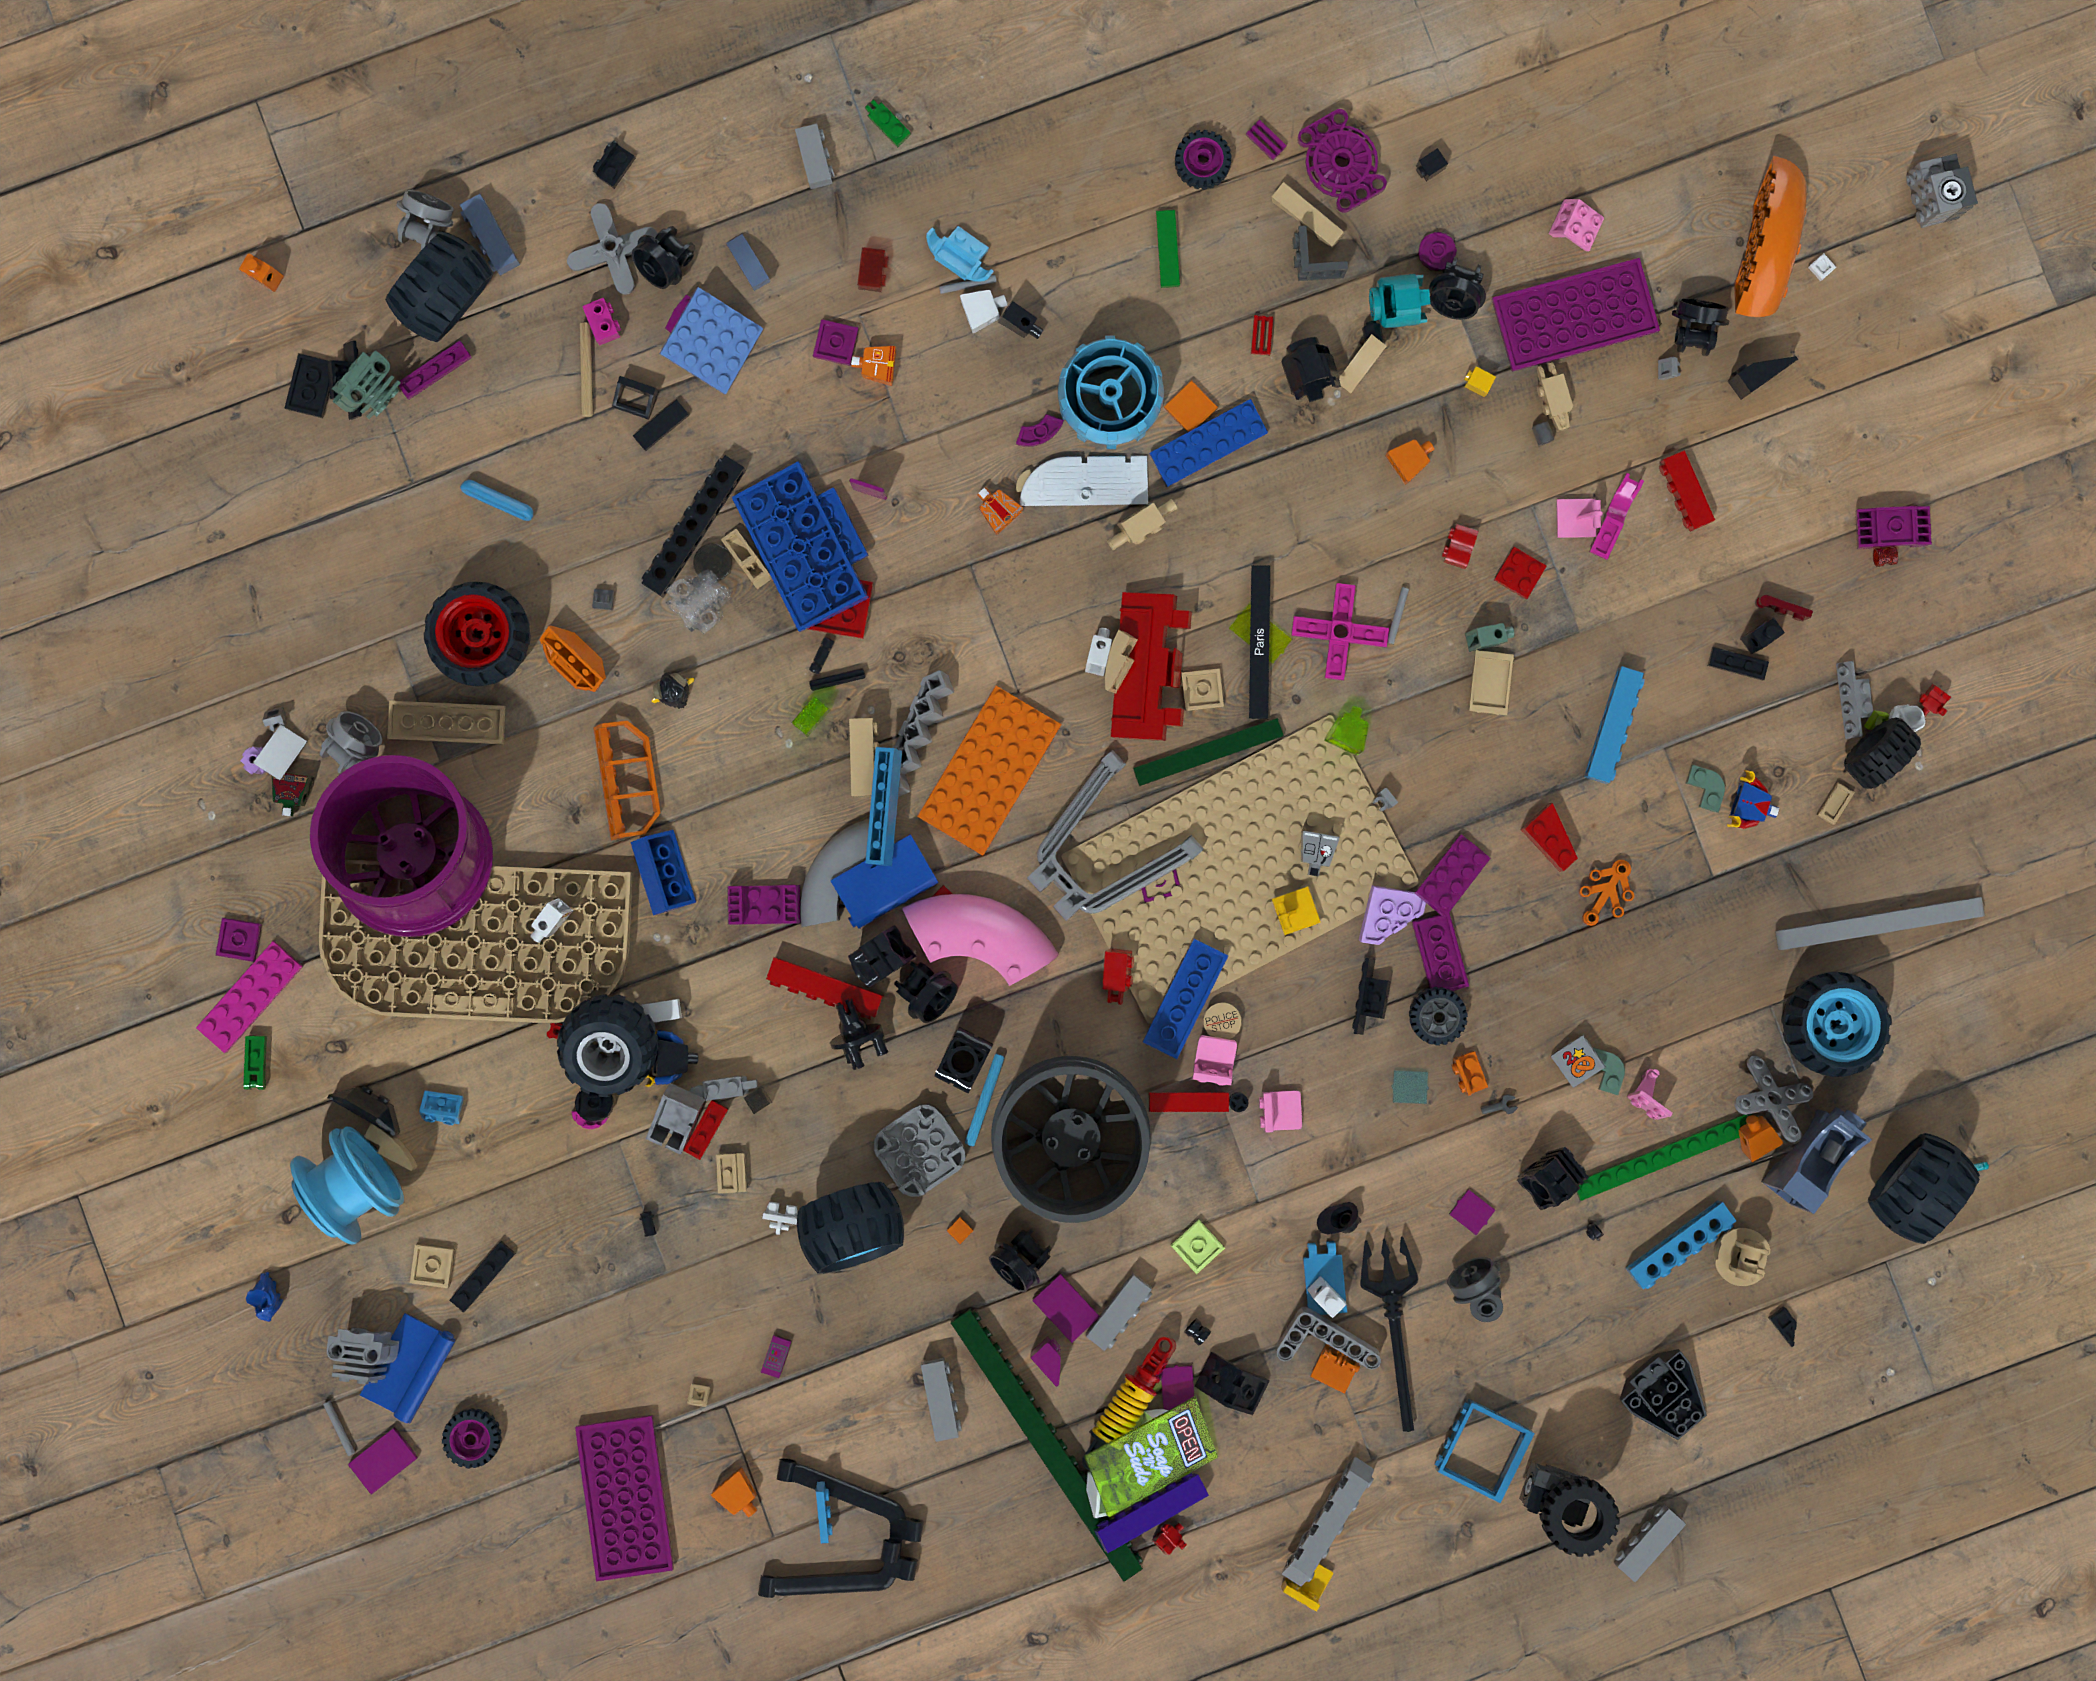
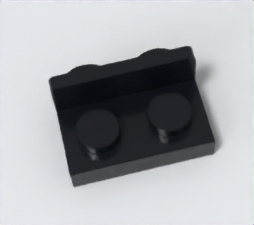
M614 140L606 146L602 158L594 163L593 173L597 178L615 189L636 157L619 146Z

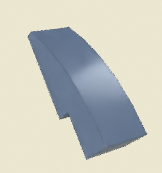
M743 234L726 243L754 291L771 282Z

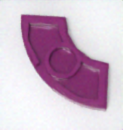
M1046 414L1037 425L1030 427L1022 426L1016 445L1033 447L1046 443L1058 433L1064 420Z

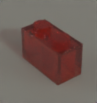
M862 247L857 284L859 290L881 292L882 287L886 286L887 276L884 275V268H888L889 256H886L885 250Z

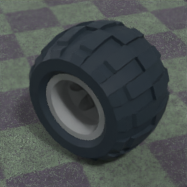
M607 994L594 996L591 1001L589 999L583 1001L566 1016L557 1038V1055L561 1068L565 1069L566 1077L572 1084H578L581 1091L588 1094L590 1092L597 1093L599 1097H609L613 1093L621 1095L632 1090L634 1086L639 1085L649 1075L656 1060L658 1036L655 1034L656 1028L649 1014L646 1015L644 1013V1008L636 1001L632 1003L625 1000L626 997L621 995H615L614 997H608ZM614 1051H619L620 1055L615 1054Z

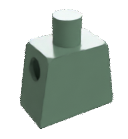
M1504 623L1479 627L1465 633L1469 652L1501 645L1508 642V638H1513L1515 635L1513 627H1505Z

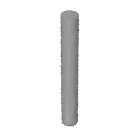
M991 275L985 281L967 280L939 286L940 293L944 294L995 283L996 277Z
M1404 587L1401 588L1388 635V644L1394 645L1409 592V589Z
M331 1401L325 1402L323 1404L347 1455L354 1454L355 1451Z

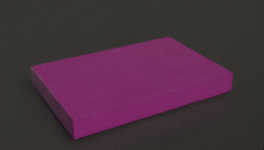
M1061 1273L1032 1299L1071 1343L1100 1317Z
M394 1427L352 1460L348 1466L372 1495L415 1461L418 1456Z

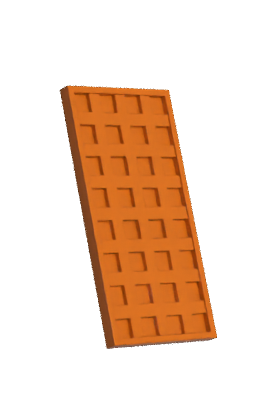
M995 686L917 817L984 856L1062 724L1000 687Z

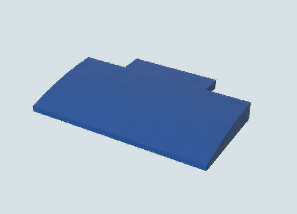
M798 461L732 496L799 632L819 624L869 598L852 565L869 555L834 487L817 496L802 464Z

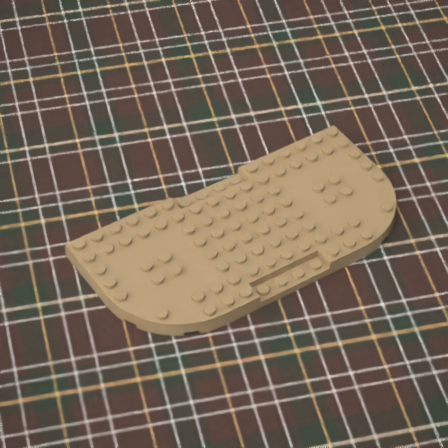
M345 860V868L349 874L379 871V862ZM432 864L425 873L426 884L432 881L447 864ZM492 866L490 879L485 891L475 906L464 917L441 931L415 937L388 935L368 927L349 911L340 898L338 891L322 875L319 923L321 960H323L327 975L336 989L354 1005L371 1013L397 1017L533 1023L564 1022L566 1016L572 1012L573 1008L588 999L591 1001L594 996L604 994L610 997L624 975L630 946L633 872ZM395 878L388 883L382 898L411 893L413 886L407 880ZM378 880L352 883L350 885L355 892L371 896ZM559 898L573 912L553 935L547 938L544 937L540 943L534 941L530 936L535 930L531 926L548 902Z

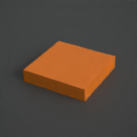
M1191 380L1164 406V409L1187 432H1190L1206 421L1218 407Z

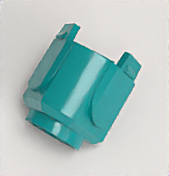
M1407 274L1381 277L1377 281V286L1369 289V306L1372 320H1379L1384 328L1426 323L1427 317L1425 312H1421V306L1430 304L1429 289H1419L1423 285V275Z

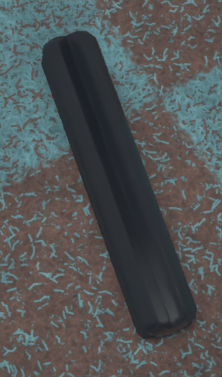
M860 668L810 680L809 685L810 689L815 691L864 679L866 675L864 669Z

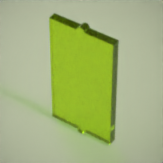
M1250 604L1241 614L1237 615V619L1229 628L1249 646ZM1270 622L1269 662L1271 664L1275 662L1280 654H1284V649L1293 640L1272 622Z

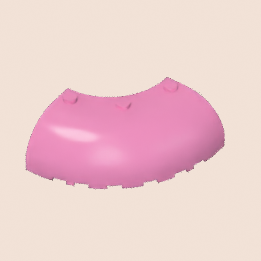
M968 894L939 895L916 901L902 908L930 963L949 956L976 958L995 968L1010 986L1043 968L1059 956L1052 942L1034 922L1016 909L990 898Z

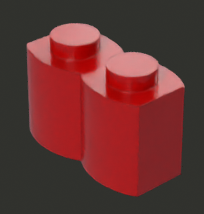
M1459 524L1451 528L1447 537L1450 539L1449 546L1445 545L1442 552V557H1445L1443 562L1466 569L1479 531Z

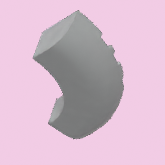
M869 818L854 823L842 830L822 848L814 859L806 875L801 893V927L839 921L840 897L830 880L866 860Z

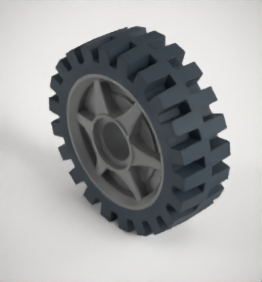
M1432 987V989L1428 988L1424 992H1420L1419 996L1413 999L1414 1002L1410 1005L1409 1022L1415 1034L1431 1045L1440 1046V1044L1446 1045L1448 1042H1454L1455 1038L1461 1036L1460 1033L1464 1032L1465 1025H1467L1468 1013L1461 998L1453 991L1443 987ZM1437 1012H1442L1443 1014L1440 1020H1434V1015Z

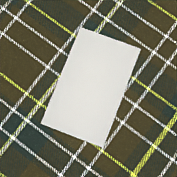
M280 724L253 764L280 780L307 741Z

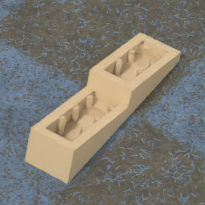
M1284 182L1272 195V202L1302 223V226H1306L1310 233L1331 248L1344 235L1343 230Z

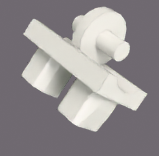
M769 1202L762 1219L778 1221V1223L770 1222L769 1228H775L776 1234L780 1235L781 1230H789V1225L782 1224L783 1222L797 1225V1206L787 1205L785 1214L778 1213L780 1203Z

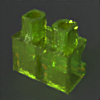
M814 696L791 723L808 737L819 725L818 722H821L831 709Z

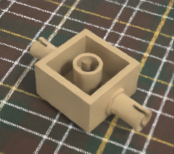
M1172 499L1158 508L1154 503H1148L1117 523L1121 532L1107 540L1109 546L1114 551L1125 542L1140 544L1145 541L1147 534H1155L1163 529L1162 525L1166 523L1164 517L1178 509Z

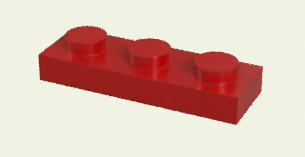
M711 1100L683 1151L701 1160L729 1109Z

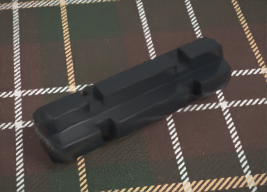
M823 638L821 642L822 647H819L813 659L815 662L809 668L815 674L820 673L821 665H824L830 651L828 650L834 644V641L829 638Z

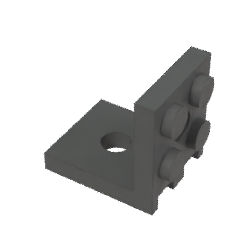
M1299 226L1292 238V247L1296 249L1293 261L1294 268H1297L1298 281L1344 278L1348 270V261L1309 264L1307 227Z

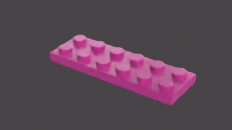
M272 941L196 1029L223 1053H227L303 966L280 945Z

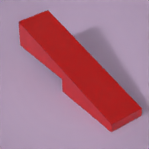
M1148 1092L1149 1112H1229L1228 1092Z

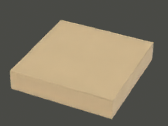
M1220 669L1181 673L1185 711L1224 707Z
M416 1244L414 1247L410 1283L449 1288L455 1249Z

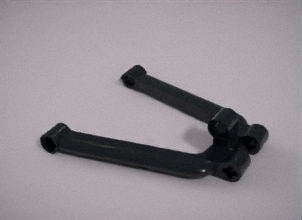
M779 1459L777 1480L795 1482L816 1490L817 1482L825 1481V1489H829V1496L887 1518L890 1523V1538L883 1540L880 1560L885 1563L880 1570L786 1577L761 1575L758 1589L759 1596L773 1598L775 1595L792 1596L882 1591L889 1588L896 1578L906 1581L915 1580L918 1560L912 1557L901 1556L900 1553L903 1540L921 1542L924 1521L906 1517L903 1507L893 1499L808 1466L798 1464L795 1460Z

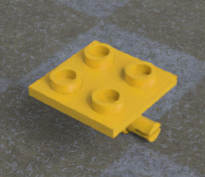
M1308 886L1272 899L1284 935L1321 923Z

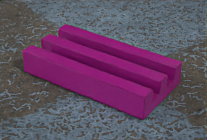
M1258 120L1246 133V136L1272 161L1287 146L1261 120ZM1258 127H1259L1263 132H1265L1280 148H1278L1274 143H1272V142L1258 129ZM1255 132L1276 153L1273 154L1261 141H1259L1253 135V133Z

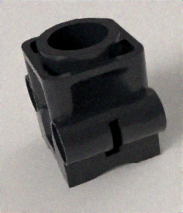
M896 925L881 932L848 956L853 971L868 987L877 984L917 957L913 950L903 941Z
M959 1027L934 1077L948 1084L952 1083L955 1088L969 1094L994 1044L979 1036L976 1038L974 1037L975 1034ZM961 1050L970 1052L974 1057V1066L967 1071L956 1068L953 1063V1056L956 1052Z

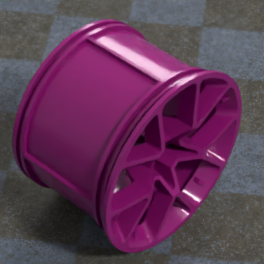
M387 755L370 758L351 766L328 785L318 800L311 819V851L321 874L338 891L340 898L349 911L362 923L379 932L400 937H415L441 931L459 921L475 906L490 879L493 866V845L489 829L483 817L472 803L460 795L454 784L445 774L422 760L408 756ZM418 794L439 798L444 801V804L423 821ZM398 795H409L415 824L402 823L386 830L377 805L386 799L394 798ZM455 808L459 818L458 839L449 846L441 848L435 843L429 830ZM367 811H371L380 831L379 836L352 834L353 828ZM347 843L378 845L377 859L379 871L356 874L347 873L345 868ZM447 863L444 869L432 881L426 884L425 873L432 864ZM395 878L407 880L413 886L411 893L382 898L388 883ZM378 880L371 896L355 892L350 885L352 883Z

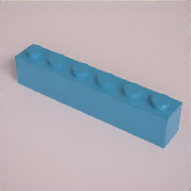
M1623 666L1617 669L1585 771V778L1604 784L1614 780L1616 775L1615 764L1621 759L1622 752L1620 748L1622 744H1625L1628 736L1625 732L1627 726H1630L1633 720L1631 713L1639 701L1637 694L1638 690H1641L1644 685V673Z
M876 747L866 864L892 866L902 751L895 748Z

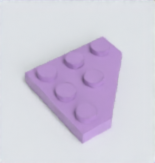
M1372 885L1359 941L1380 945L1385 941V938L1403 929L1414 918L1423 915L1426 902L1419 898L1415 892Z

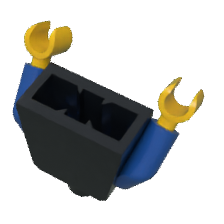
M655 1029V1034L658 1036V1051L653 1065V1073L646 1077L650 1078L652 1083L645 1086L651 1087L654 1084L665 1085L675 1082L682 1077L683 1073L688 1071V1064L698 1063V1053H688V1045H685L683 1039L673 1032Z

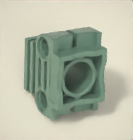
M376 350L370 357L363 352L352 363L348 372L332 388L338 394L333 399V402L346 412H353L365 403L366 405L360 412L364 414L371 408L372 410L366 417L368 419L373 415L377 417L387 407L390 399L394 398L399 392L397 387L401 382L397 380L390 387L389 384L395 377L391 375L385 382L383 381V378L390 370L389 361Z

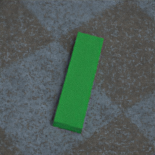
M1175 210L1156 211L1161 288L1180 287Z

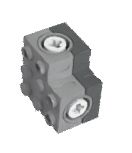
M1957 153L1919 162L1907 173L1906 182L1911 188V201L1916 207V220L1920 223L1921 228L1959 219L1960 216L1978 204L1969 167L1960 168Z

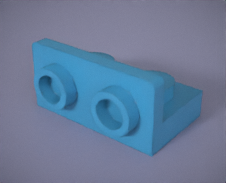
M424 1091L419 1113L426 1122L433 1123L439 1121L446 1125L460 1124L459 1116L464 1098L459 1095Z

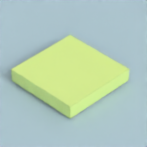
M1199 1219L1171 1244V1247L1196 1274L1225 1249Z

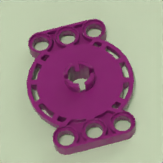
M1337 109L1303 128L1298 134L1297 141L1300 146L1308 148L1305 164L1310 181L1322 193L1338 198L1336 208L1342 213H1347L1382 193L1386 188L1387 181L1384 176L1376 174L1378 156L1371 139L1361 130L1352 126H1345L1348 121V114L1343 109ZM1337 114L1343 115L1344 122L1336 123L1334 116ZM1325 124L1328 127V131L1321 133L1318 131L1317 126ZM1308 133L1311 135L1312 140L1305 143L1301 140V135ZM1309 156L1313 157L1312 167H1309ZM1372 156H1374L1375 160L1374 167L1372 166ZM1336 157L1348 159V165L1345 167L1338 166L1335 162ZM1311 172H1314L1316 178L1319 180L1318 183L1313 178ZM1376 179L1381 180L1383 187L1380 189L1374 188L1373 181ZM1323 184L1325 187L1331 189L1332 192L1325 190L1323 187H1321V185ZM1363 189L1366 191L1367 196L1365 198H1358L1356 191ZM1341 199H1348L1350 206L1348 208L1341 207Z

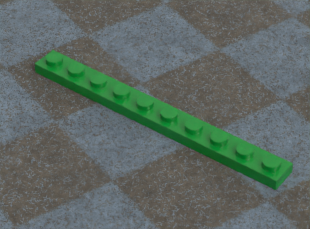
M1753 1113L1742 1114L1589 1175V1178L1584 1180L1582 1185H1579L1580 1189L1576 1192L1580 1201L1738 1139L1740 1138V1127L1747 1124V1117L1753 1115Z

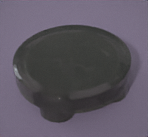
M711 543L698 549L694 556L693 565L698 576L704 581L719 582L731 573L732 558L723 546Z

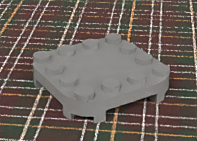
M921 1104L912 1108L884 1127L874 1140L876 1157L879 1158L898 1189L910 1197L924 1195L958 1172L966 1159V1151L962 1142L943 1114L931 1104Z

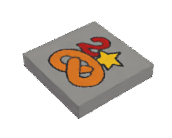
M1584 1035L1551 1055L1573 1088L1606 1067Z

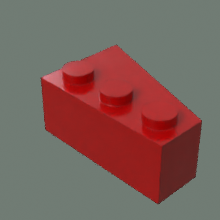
M1553 803L1546 805L1520 829L1559 872L1565 871L1578 859Z

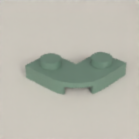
M1691 765L1686 784L1704 789L1699 808L1719 813L1725 793L1723 779L1712 770Z
M1593 1047L1606 1066L1602 1069L1604 1072L1599 1090L1619 1095L1625 1075L1623 1062L1615 1054Z

